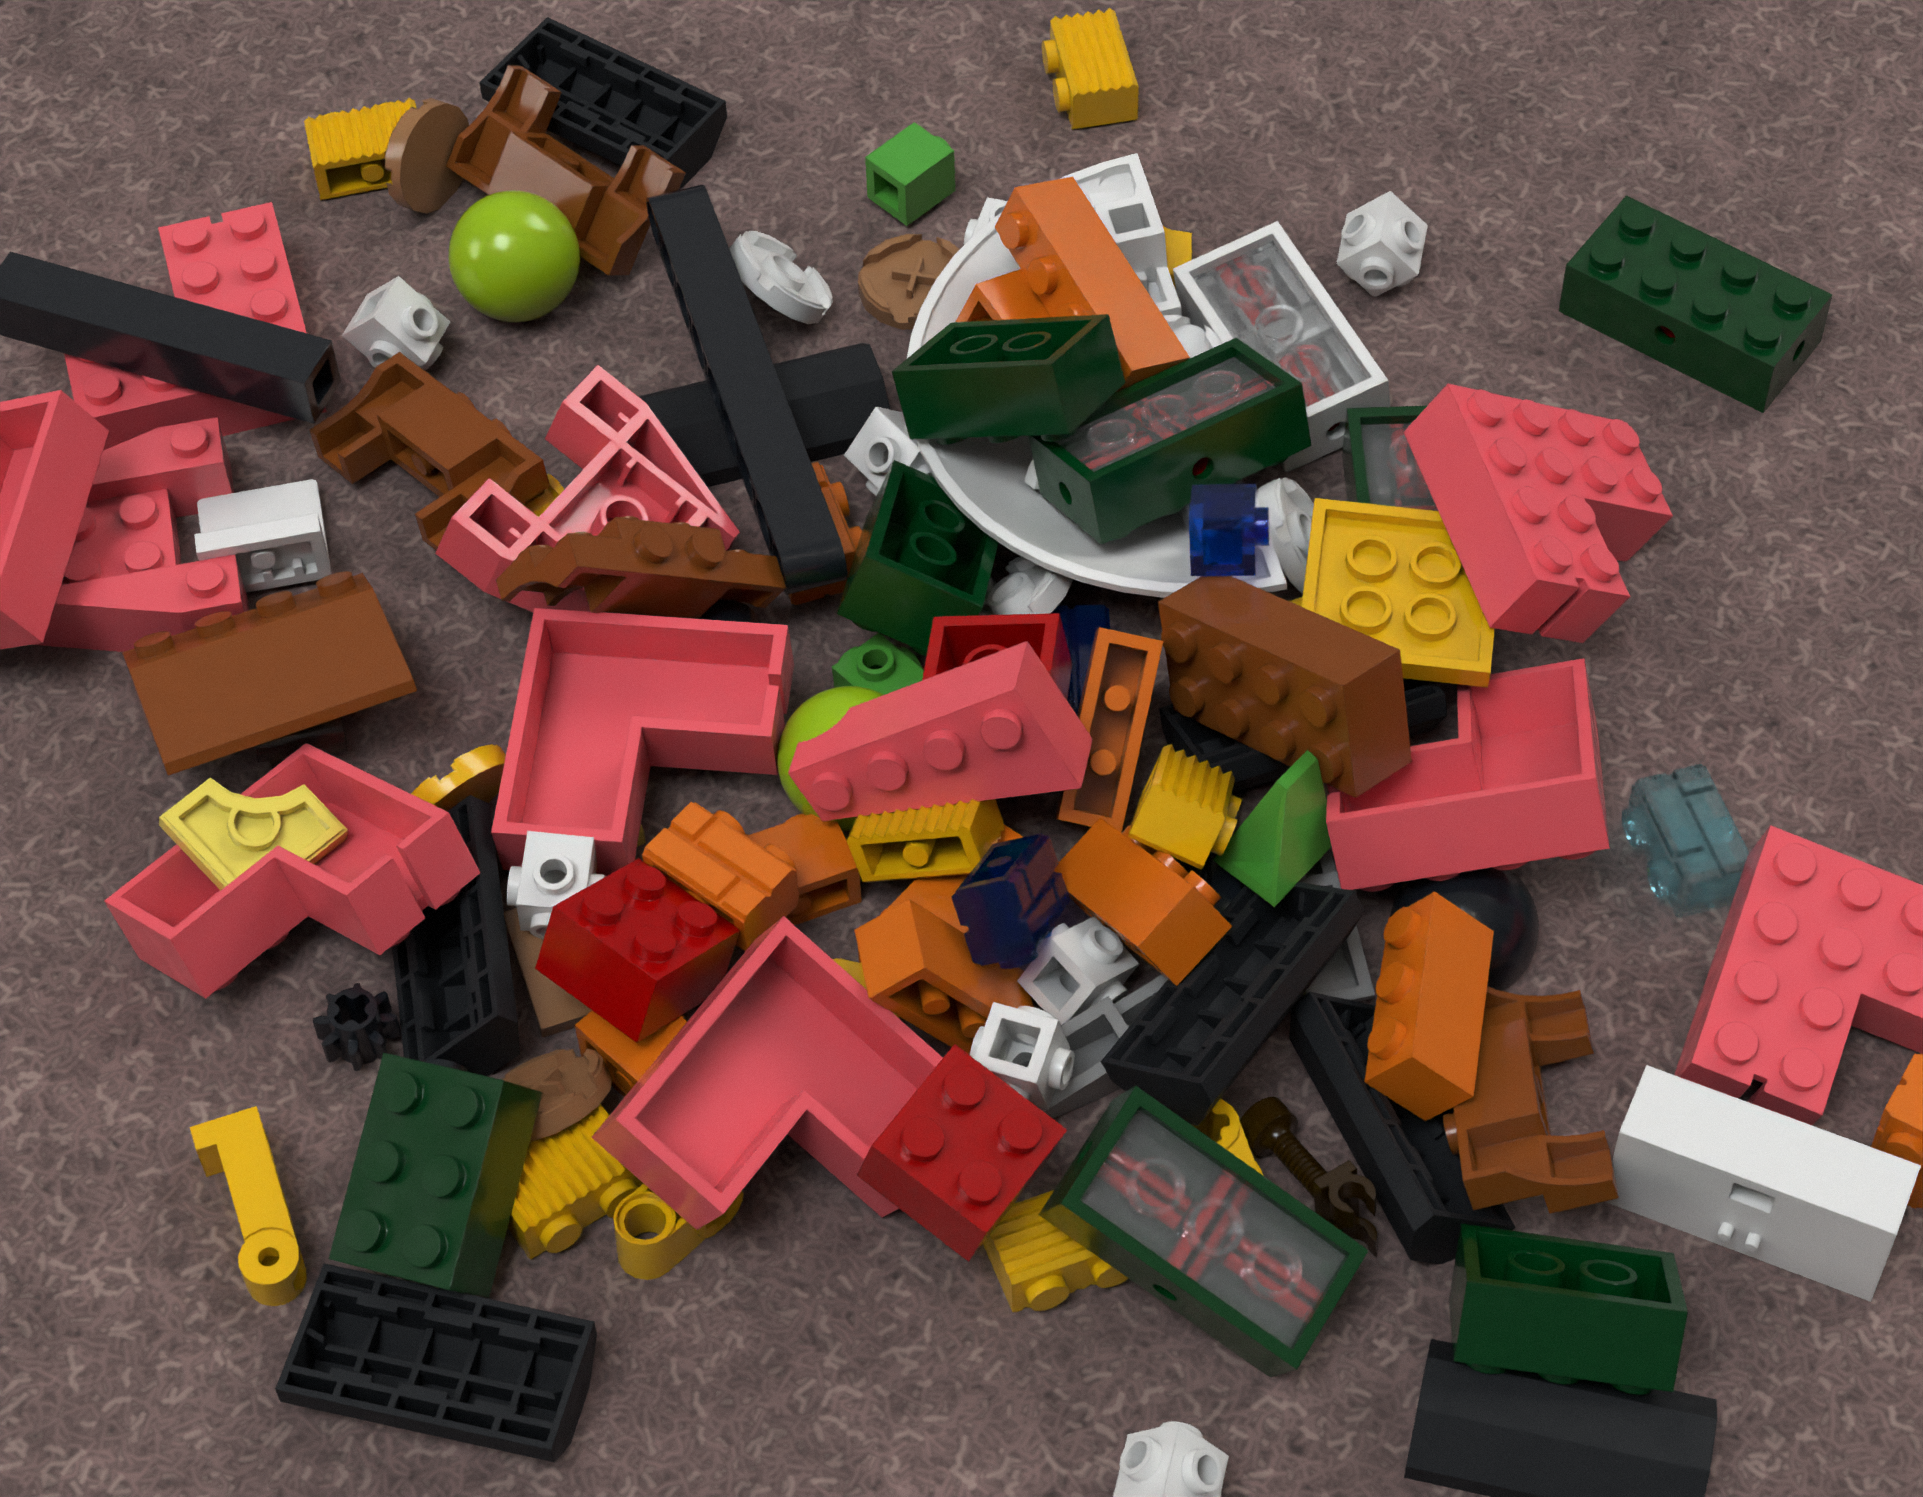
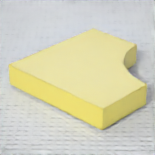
M209 778L159 817V826L220 891L277 845L315 865L345 841L348 835V829L305 784L282 796L252 798L230 792L215 780Z

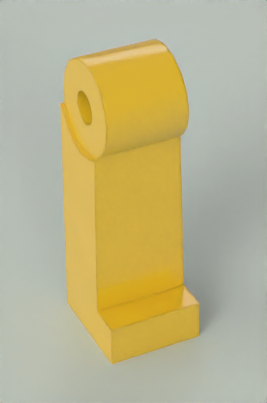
M257 1106L191 1126L190 1131L206 1177L225 1172L245 1241L238 1255L239 1269L251 1297L260 1304L268 1306L285 1305L296 1299L303 1291L307 1281L306 1267Z

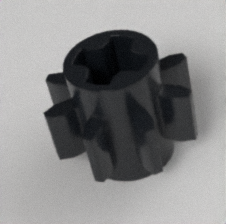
M355 983L353 988L342 990L336 995L327 994V1016L313 1018L317 1038L323 1040L322 1047L326 1060L331 1063L342 1057L345 1061L352 1064L354 1071H360L362 1064L373 1062L377 1058L382 1059L383 1052L387 1053V1038L401 1036L397 1015L391 1013L392 1008L388 994L384 991L373 996L367 990L362 989L360 983Z

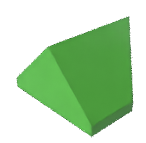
M1307 750L1275 782L1233 834L1222 856L1216 855L1213 859L1224 870L1273 907L1285 897L1331 848L1326 825L1327 800L1318 759Z

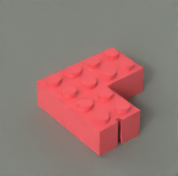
M272 202L221 213L223 221L211 224L210 216L158 227L174 297L307 333ZM64 353L74 401L109 430L103 451L158 427L218 417L222 434L226 436L295 419Z
M1447 384L1404 431V435L1490 628L1531 635L1538 629L1543 637L1584 643L1631 597L1619 573L1617 560L1628 561L1673 517L1662 494V484L1651 471L1639 447L1640 440L1637 433L1627 422L1619 419H1609L1581 413L1573 409L1568 410L1540 404L1527 399L1522 400L1503 396L1482 389L1476 390Z
M62 390L0 402V650L43 643L109 432L108 429Z
M534 608L491 830L503 870H510L511 866L522 867L527 831L594 837L597 858L596 874H602L605 877L633 862L636 856L651 766L778 775V744L785 727L784 714H787L794 670L788 625Z
M1585 658L1490 674L1488 688L1457 684L1458 738L1410 746L1412 762L1357 798L1327 784L1326 825L1341 889H1361L1363 891L1375 892L1387 889L1398 882L1423 878L1432 881H1444L1458 876L1461 872L1486 868L1513 870L1525 865L1529 861L1554 857L1575 860L1587 857L1598 850L1610 849L1598 728Z
M305 743L242 792L241 795L252 798L282 796L305 784L348 829L347 839L315 865L277 845L220 891L176 844L104 900L139 959L206 999L215 991L231 984L236 979L238 973L264 951L283 942L288 936L289 931L308 916L370 951L381 955L390 947L404 941L410 934V931L425 919L422 911L429 906L436 910L438 907L451 902L457 897L460 890L481 872L449 812Z
M1770 825L1747 856L1674 1075L1738 1099L1751 1086L1754 1079L1763 1083V1085L1747 1102L1813 1125L1824 1113L1851 1026L1923 1054V885Z
M783 916L755 939L591 1138L696 1230L725 1213L787 1134L883 1218L899 1208L860 1179L857 1173L871 1145L943 1057L895 1014L870 1000L867 990Z

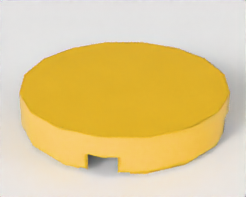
M493 744L475 748L454 759V763L450 764L454 770L441 780L436 775L432 778L428 777L411 794L445 811H449L469 795L489 803L499 793L506 753L500 746Z

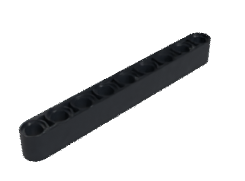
M702 184L647 197V212L655 243L769 554L777 557L786 585L784 593L789 595L847 580V564L837 529L705 186Z

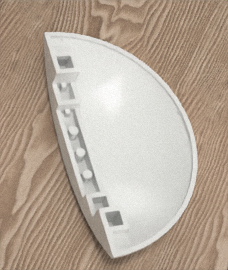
M1135 153L1105 161L1062 177H1074L1162 315L1182 316L1181 304L1167 267L1165 231L1138 154ZM1001 213L968 240L952 257L935 280L916 319L910 337L907 358L948 324L956 322L977 283L1021 269L1009 249L1002 243L1000 235L995 229ZM1020 436L1003 443H991L987 437H971L949 445L937 444L935 439H916L921 455L935 480L956 507L984 533L1012 552L1047 570L1102 588L1160 598L1171 595L1213 569L1267 592L1287 590V582L1255 490L1245 492L1241 479L1228 489L1215 491L1185 505L1177 513L1164 515L1132 530L1124 538L1100 544L1040 494L1039 489L1034 490L1024 482L1028 467L1033 459L1028 436Z

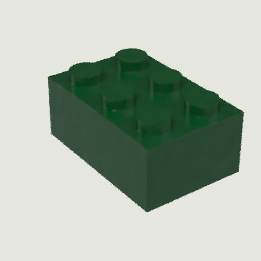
M1109 314L953 322L948 324L891 371L910 440L935 439L936 443L940 445L958 443L971 437H987L991 443L1008 442L1020 436L1041 435V439L1044 441L1062 440L1074 435L1078 431L1077 427L1092 413L1104 408L1106 405L1105 401L1125 384Z
M894 460L866 516L837 614L851 620L861 629L882 633L909 645L917 653L927 656L933 617L979 615L984 604L999 542L984 533L964 515L938 485L934 477Z
M383 1052L328 1259L450 1291L489 1298L543 1092L505 1080Z
M1461 1224L1449 1296L1452 1346L1455 1362L1466 1363L1470 1368L1487 1374H1500L1508 1369L1538 1373L1542 1378L1559 1384H1574L1579 1382L1580 1379L1610 1383L1616 1389L1630 1394H1647L1652 1392L1653 1389L1674 1392L1688 1314L1674 1253Z

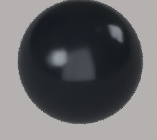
M1486 868L1461 872L1458 876L1444 881H1432L1423 878L1406 881L1393 903L1390 917L1400 908L1408 907L1435 891L1494 931L1487 986L1503 991L1514 984L1526 971L1532 961L1538 943V913L1528 888L1511 870Z

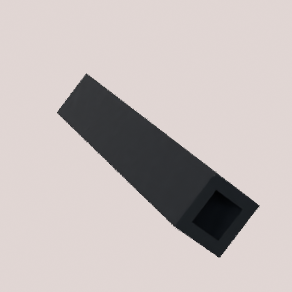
M11 251L0 265L1 336L315 424L341 382L332 340Z

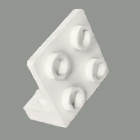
M304 480L198 500L197 508L201 533L194 534L198 560L235 554L246 593L320 580L332 574L320 493L316 480Z

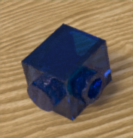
M1256 484L1192 485L1189 511L1191 576H1256L1257 546H1269L1270 542L1269 507H1257Z

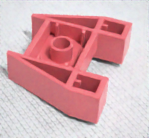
M597 365L562 402L545 437L546 441L583 469L581 473L539 517L489 478L451 517L435 554L483 592L501 599L496 579L511 565L519 553L528 546L549 545L554 548L557 542L567 533L588 532L593 536H597L604 526L615 517L633 516L645 521L671 524L685 522L691 526L719 529L726 551L730 550L740 531L647 403ZM584 587L574 590L555 606L547 605L544 593L521 591L509 602L531 612L534 611V608L590 611Z
M218 417L158 427L102 452L100 465L96 471L85 506L84 516L70 554L67 571L63 577L51 615L50 625L43 643L33 645L125 652L134 649V643L138 639L152 633L167 631L173 636L195 629L196 621L216 612L229 611L234 616L249 611L248 597L235 554L181 564L176 518L198 514L197 502L202 498L234 493L231 464Z

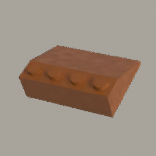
M349 571L330 574L316 582L317 588L294 596L290 591L273 593L259 599L256 602L257 608L234 616L229 611L216 612L196 621L195 629L173 636L167 631L152 633L138 639L134 643V649L122 652L145 720L168 776L417 691L414 679L374 589L363 573L354 576Z

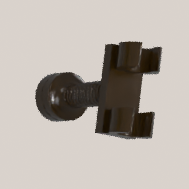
M1267 1097L1253 1104L1240 1119L1251 1150L1259 1156L1274 1154L1314 1198L1315 1213L1352 1239L1365 1242L1368 1250L1377 1257L1378 1240L1376 1228L1369 1220L1359 1217L1358 1198L1364 1201L1366 1208L1374 1216L1376 1214V1191L1372 1182L1364 1176L1357 1175V1168L1350 1160L1329 1172L1325 1171L1320 1163L1294 1136L1298 1127L1297 1118L1279 1098Z

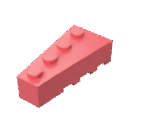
M1028 641L849 708L843 718L828 731L808 741L798 742L788 774L820 819L827 821L858 817L859 814L867 816L871 813L882 814L883 811L890 813L895 812L896 809L906 811L909 807L919 809L921 805L926 808L932 807L933 804L944 806L946 802L953 805L957 804L959 800L969 803L971 799L985 801L1082 788L1093 739Z

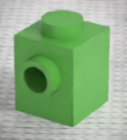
M915 122L865 157L867 198L906 226L955 191L954 150L943 138L933 136Z

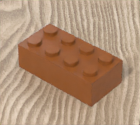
M1216 569L1209 571L1158 602L1162 627L1161 640L1165 649L1170 682L1169 695L1174 711L1290 767L1308 750L1318 759L1322 782L1355 798L1412 762L1399 649Z

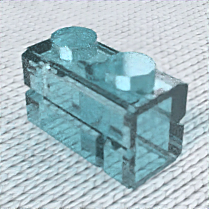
M1699 763L1676 769L1670 775L1664 772L1638 779L1632 785L1628 807L1622 811V824L1629 843L1633 847L1641 845L1649 860L1647 863V876L1655 896L1659 899L1667 897L1676 917L1679 918L1706 912L1713 907L1717 909L1731 905L1749 851L1706 766Z

